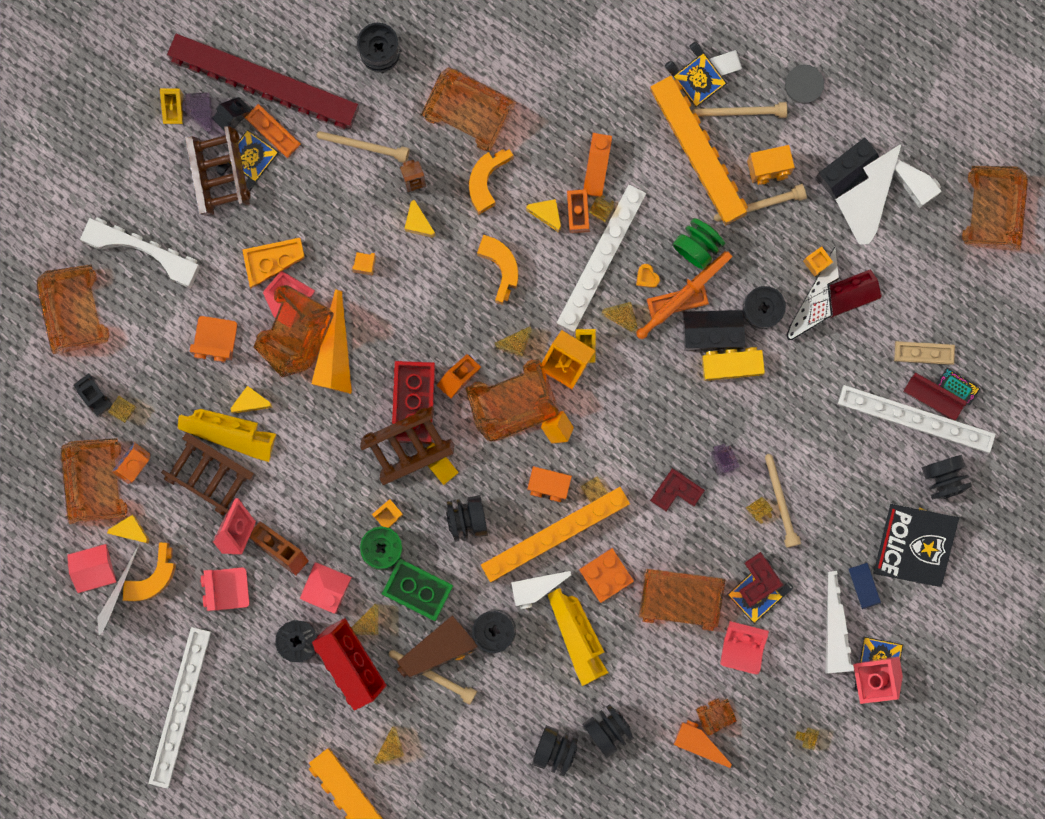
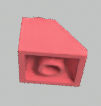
M281 271L267 286L263 294L273 316L291 327L300 317L315 290Z
M235 498L213 541L222 554L242 555L256 523L239 498Z
M315 562L300 599L337 614L352 577Z
M899 656L853 664L860 704L899 699L903 678Z

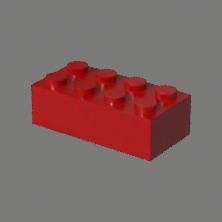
M395 361L392 424L414 415L422 408L427 409L432 406L434 409L435 362ZM423 423L413 427L422 444H432V438ZM405 431L395 435L399 443H412Z
M346 618L327 627L312 642L315 652L320 655L325 668L331 673L336 686L341 689L346 702L354 711L373 702L387 686Z

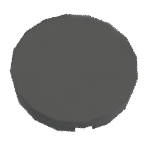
M811 65L794 67L788 73L785 80L787 95L793 101L802 104L816 101L824 89L822 74Z

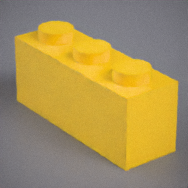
M757 347L745 348V352L729 349L725 350L726 353L718 354V351L706 352V355L702 356L704 381L763 376L765 374L762 350H757Z

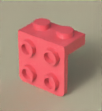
M245 568L205 570L204 575H201V585L205 587L206 595H203V606L207 607V611L249 606L247 571Z
M730 621L724 637L720 664L724 667L756 675L759 674L763 649L769 631Z

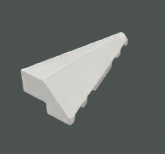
M837 571L828 572L825 673L854 671L850 659L851 650L848 643L844 609L840 601L841 592L838 586Z

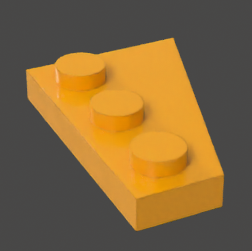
M301 238L242 250L250 289L305 258Z

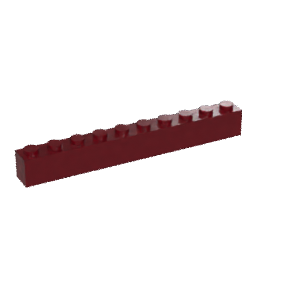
M177 33L167 53L168 58L171 59L170 62L180 67L182 64L189 66V70L198 74L200 71L207 73L208 78L218 81V78L225 80L226 85L234 88L238 85L243 87V91L254 95L256 92L261 94V98L272 102L274 99L280 102L279 105L290 109L292 106L305 116H309L310 113L317 116L316 119L323 123H327V121L335 123L334 126L341 130L351 129L359 110L357 103Z

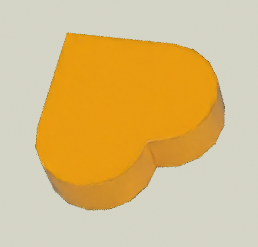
M641 265L638 270L636 286L657 287L660 282L659 275L653 272L651 265Z

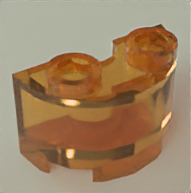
M717 698L709 701L708 707L703 705L695 709L707 736L737 721L728 699L720 701Z

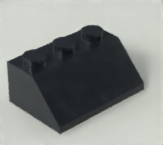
M864 137L820 171L816 178L836 202L835 199L869 178L863 168L878 159L879 155Z
M742 310L683 312L684 351L744 349L745 327Z

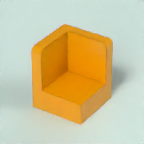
M822 246L803 261L814 277L833 263Z
M356 252L355 263L352 267L353 272L373 276L376 261L375 253L370 255Z
M564 411L547 413L541 425L543 432L551 443L568 442L574 429Z
M391 499L372 514L381 526L387 528L403 516Z

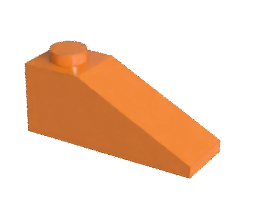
M593 133L583 188L587 189V195L602 198L612 136L598 133Z
M687 720V723H681L673 745L731 768L732 764L705 733L698 729L699 724Z

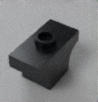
M240 97L220 103L212 119L225 131L224 127L227 126L236 128L252 109Z
M90 373L73 385L77 390L76 392L97 417L113 406V403Z

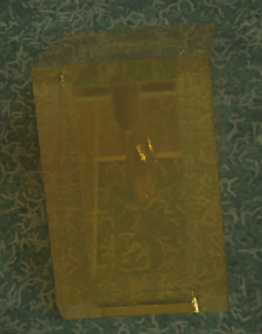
M631 302L603 309L601 315L636 334L638 327Z
M529 326L495 342L494 346L498 350L523 358L532 329Z
M374 604L351 627L355 635H379V606L377 604Z
M392 726L373 762L375 764L405 756L396 727Z

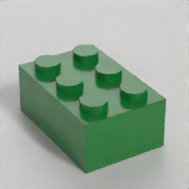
M399 558L382 595L436 622L454 585Z

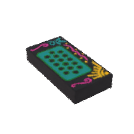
M949 368L944 370L936 383L965 400L968 406L971 405L980 391L979 387Z

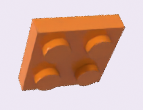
M613 548L579 569L600 603L634 582Z

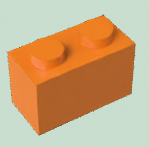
M587 189L567 191L570 233L590 232Z
M533 466L527 491H531V496L542 498L543 494L550 496L549 500L561 503V500H566L572 476Z

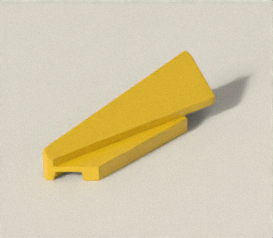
M204 409L195 410L194 414L190 416L181 414L178 417L179 430L267 462L270 461L276 434L257 431L258 423Z
M560 588L549 593L550 604L581 685L584 686L608 674L607 669L598 657L604 653V650L578 598L564 595Z

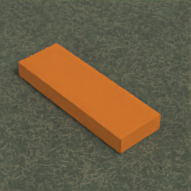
M259 104L245 117L287 159L301 145Z
M703 285L699 289L700 293L693 294L674 313L709 305L705 286ZM679 291L648 298L647 304L651 319Z

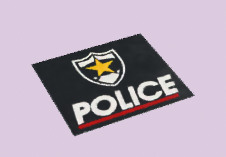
M890 504L873 574L942 587L960 517Z

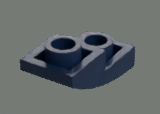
M868 563L849 568L862 610L881 604Z

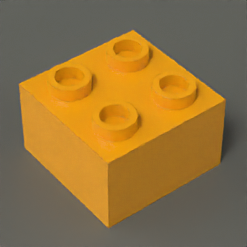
M789 145L750 153L747 160L752 183L757 182L758 185L767 184L770 179L774 178L777 181L788 179V175H791L795 168Z
M561 330L538 369L573 389L595 350Z

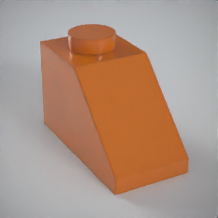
M466 354L446 372L436 386L447 396L453 398L480 370L481 366Z

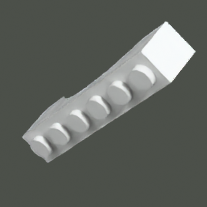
M96 217L95 220L89 218L80 238L83 243L99 250L113 247H128L144 251L162 264L172 281L191 289L200 269V266L196 264L197 260L188 256L184 259L178 256L179 253L170 248L167 251L160 248L161 245L154 241H150V243L142 241L143 237L132 233L130 236L124 233L125 229L119 226L109 227L106 225L107 222Z

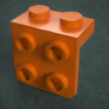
M200 316L198 318L194 344L190 346V353L197 359L206 360V357L214 358V361L225 363L226 360L232 361L237 323L231 320Z

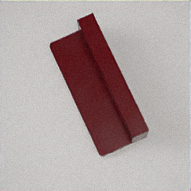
M871 269L829 285L832 317L882 297L878 279Z
M918 373L912 375L903 393L956 421L963 407L967 404L965 400Z

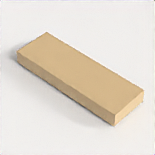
M895 341L894 362L954 365L955 345Z

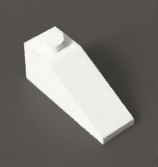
M897 159L893 174L919 208L942 192L940 190L941 186L935 178L932 179L926 173Z
M571 572L511 582L515 605L520 606V609L531 608L532 603H536L571 576Z

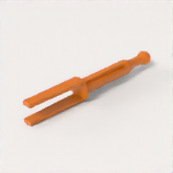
M724 251L691 281L687 279V285L660 308L647 325L637 330V337L645 339L654 327L662 324L693 294L700 293L699 289L733 256L728 251Z

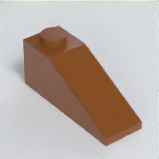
M414 160L404 162L400 170L407 191L411 192L427 187L419 161L414 162Z
M261 521L253 528L249 539L295 576L309 562L299 548Z

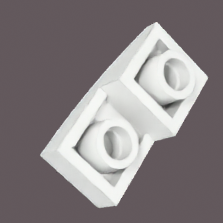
M736 50L710 59L721 75L742 69Z

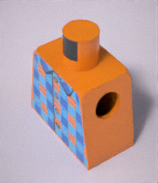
M134 442L112 470V473L127 484L132 483L150 460V453Z

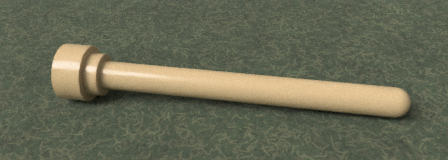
M778 102V104L769 107L694 109L692 114L696 113L698 116L775 114L779 118H787V102Z
M322 131L316 134L318 139L393 156L401 163L406 162L409 156L410 148L401 146V148L397 147V149Z
M800 184L791 189L790 192L748 204L746 211L747 213L791 199L805 200L807 199L803 184ZM715 214L714 220L717 222L722 221L720 215Z
M767 454L765 460L786 531L785 546L789 548L800 545V537L797 536V533H794L773 456Z
M395 650L389 652V656L396 661H399L404 656ZM433 671L422 674L459 694L463 702L469 705L477 693V690L471 687H465L464 689Z

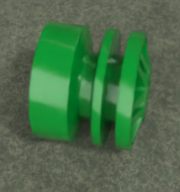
M693 218L690 221L691 226L687 225L685 228L690 237L680 234L672 246L691 264L701 270H705L712 261L708 251L717 254L719 252L717 247L722 248L725 245V241L710 225L697 218Z
M383 526L374 527L367 531L362 537L360 544L361 557L368 566L377 570H384L394 566L402 552V543L398 534L392 529ZM377 544L381 546L383 544L386 545L384 554L376 552Z

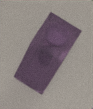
M210 93L186 94V100L182 101L183 111L208 135H213L212 99Z
M725 444L713 447L714 451L710 452L717 476L739 468L731 446L725 447Z

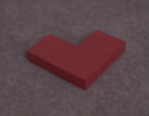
M672 468L650 501L665 512H667L677 496L694 507L705 490Z
M762 552L744 562L755 580L741 588L739 592L750 607L784 585Z

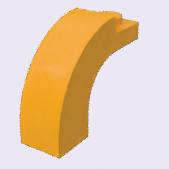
M510 149L498 151L494 154V158L491 157L489 152L477 161L471 172L469 192L472 204L478 215L496 205L488 190L487 181L494 170L514 159Z
M483 235L477 256L493 261L500 268L502 280L495 303L503 305L504 301H508L511 290L508 287L517 288V263L512 252L502 242Z
M159 542L157 567L149 578L142 581H124L122 601H144L160 594L169 585L176 568V564L168 563V559H172L173 553L169 543Z

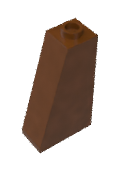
M452 615L397 661L399 666L397 670L404 678L408 676L411 680L476 651L478 646Z

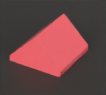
M107 544L67 555L69 575L77 593L116 583Z

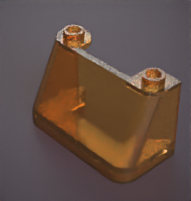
M448 67L439 74L421 115L430 123L435 124L436 122L443 121L476 138L475 142L478 148L484 151H491L513 112L516 102L466 74Z
M972 166L971 172L968 174V182L974 188L971 226H967L966 230H963L962 233L964 244L1020 251L1027 197V174L1015 166Z
M92 265L48 270L37 279L39 300L50 349L53 354L70 352L108 342L109 330L103 324H99L91 289L97 280L96 272L92 269Z
M288 285L277 287L275 290L274 300L277 303H281L272 328L261 331L257 335L253 346L282 378L303 372L313 365L334 316L327 306Z
M539 359L527 361L523 366L524 373L490 387L482 382H474L471 386L465 388L475 426L486 440L498 441L559 415L560 412L556 399Z
M118 438L71 441L62 445L61 462L69 524L126 517L127 504L122 499H119L117 476L112 473V470L115 468V460L118 458V455H121V445L118 443Z
M645 569L638 617L643 618L642 622L654 623L655 620H665L701 625L702 630L714 631V627L718 628L726 579Z

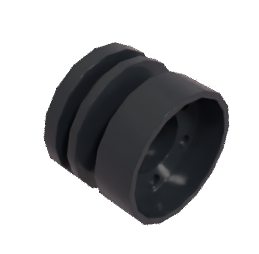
M378 22L368 24L361 30L357 38V47L362 63L374 72H385L392 69L399 61L401 51L396 32L391 26ZM378 48L380 50L383 48V52H376V49Z
M760 286L753 289L746 296L742 312L745 320L751 326L758 329H768L775 326L783 318L786 311V302L783 295L777 289L770 286ZM761 303H764L765 306L769 307V309L766 310L765 314L762 312V310H758V307L761 306Z
M962 455L921 467L925 480L935 479L936 483L928 487V490L938 488L939 491L930 495L932 500L956 496L972 487L971 482L963 485L961 483V480L969 478V475L958 474V471L966 467Z
M481 495L468 497L467 507H463L461 500L457 499V509H454L452 501H447V522L455 542L460 541L459 532H463L464 540H468V530H472L475 538L488 536Z
M489 610L475 620L472 636L475 644L481 650L488 653H498L505 650L514 641L516 625L513 618L507 612ZM496 625L497 629L500 630V633H497L496 636H493V632L490 631V628H493Z
M292 620L279 628L276 634L275 645L283 659L290 662H304L310 660L316 654L312 642L319 634L312 624L305 621ZM298 635L299 640L302 641V644H298L297 647H295V643L292 642V639L296 638Z
M610 704L606 706L611 714L608 717L602 710L599 711L602 718L600 723L592 716L582 724L606 758L617 751L614 741L618 740L623 746L626 745L621 736L625 734L630 741L634 739L626 720Z
M546 725L536 749L532 765L545 769L548 762L553 763L552 773H555L558 765H560L559 775L564 777L574 761L578 737L573 735L571 742L567 743L569 733H565L562 739L559 740L557 739L558 729Z

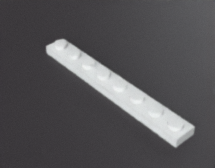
M628 185L557 321L558 325L575 332L646 195L645 192Z
M843 385L837 405L985 453H990L996 435Z
M194 627L190 629L148 784L167 789L170 786L211 636L209 631Z

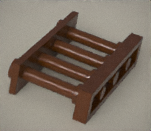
M224 127L226 135L206 141H201L200 138L194 136L185 138L200 215H215V206L237 200L241 205H250L249 199L251 195L246 186L238 144L240 137L236 129L232 127ZM225 143L228 144V155L210 160L204 159V149ZM231 162L232 174L208 179L206 172L208 168ZM235 181L237 193L214 199L211 197V187Z
M432 406L427 409L422 408L414 415L377 432H369L361 439V450L370 447L382 466L379 480L383 485L454 454L455 444L452 439L442 440L430 420L433 419L434 413ZM422 423L435 443V446L428 449L424 448L413 427ZM405 431L416 448L417 454L407 456L395 435ZM388 439L400 459L399 462L393 465L389 464L378 446V443Z
M186 432L182 438L186 441V447L170 473L162 470L161 473L165 475L164 480L172 485L175 482L216 506L214 510L225 516L229 511L227 509L242 483L246 482L247 479L253 481L256 474ZM198 448L203 451V458L188 482L185 483L176 477L192 451ZM213 459H216L220 462V468L205 492L201 493L193 487L209 461L212 462ZM232 469L237 472V478L221 504H219L210 497L225 473Z

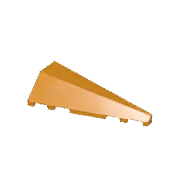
M335 289L311 384L351 394L343 293Z

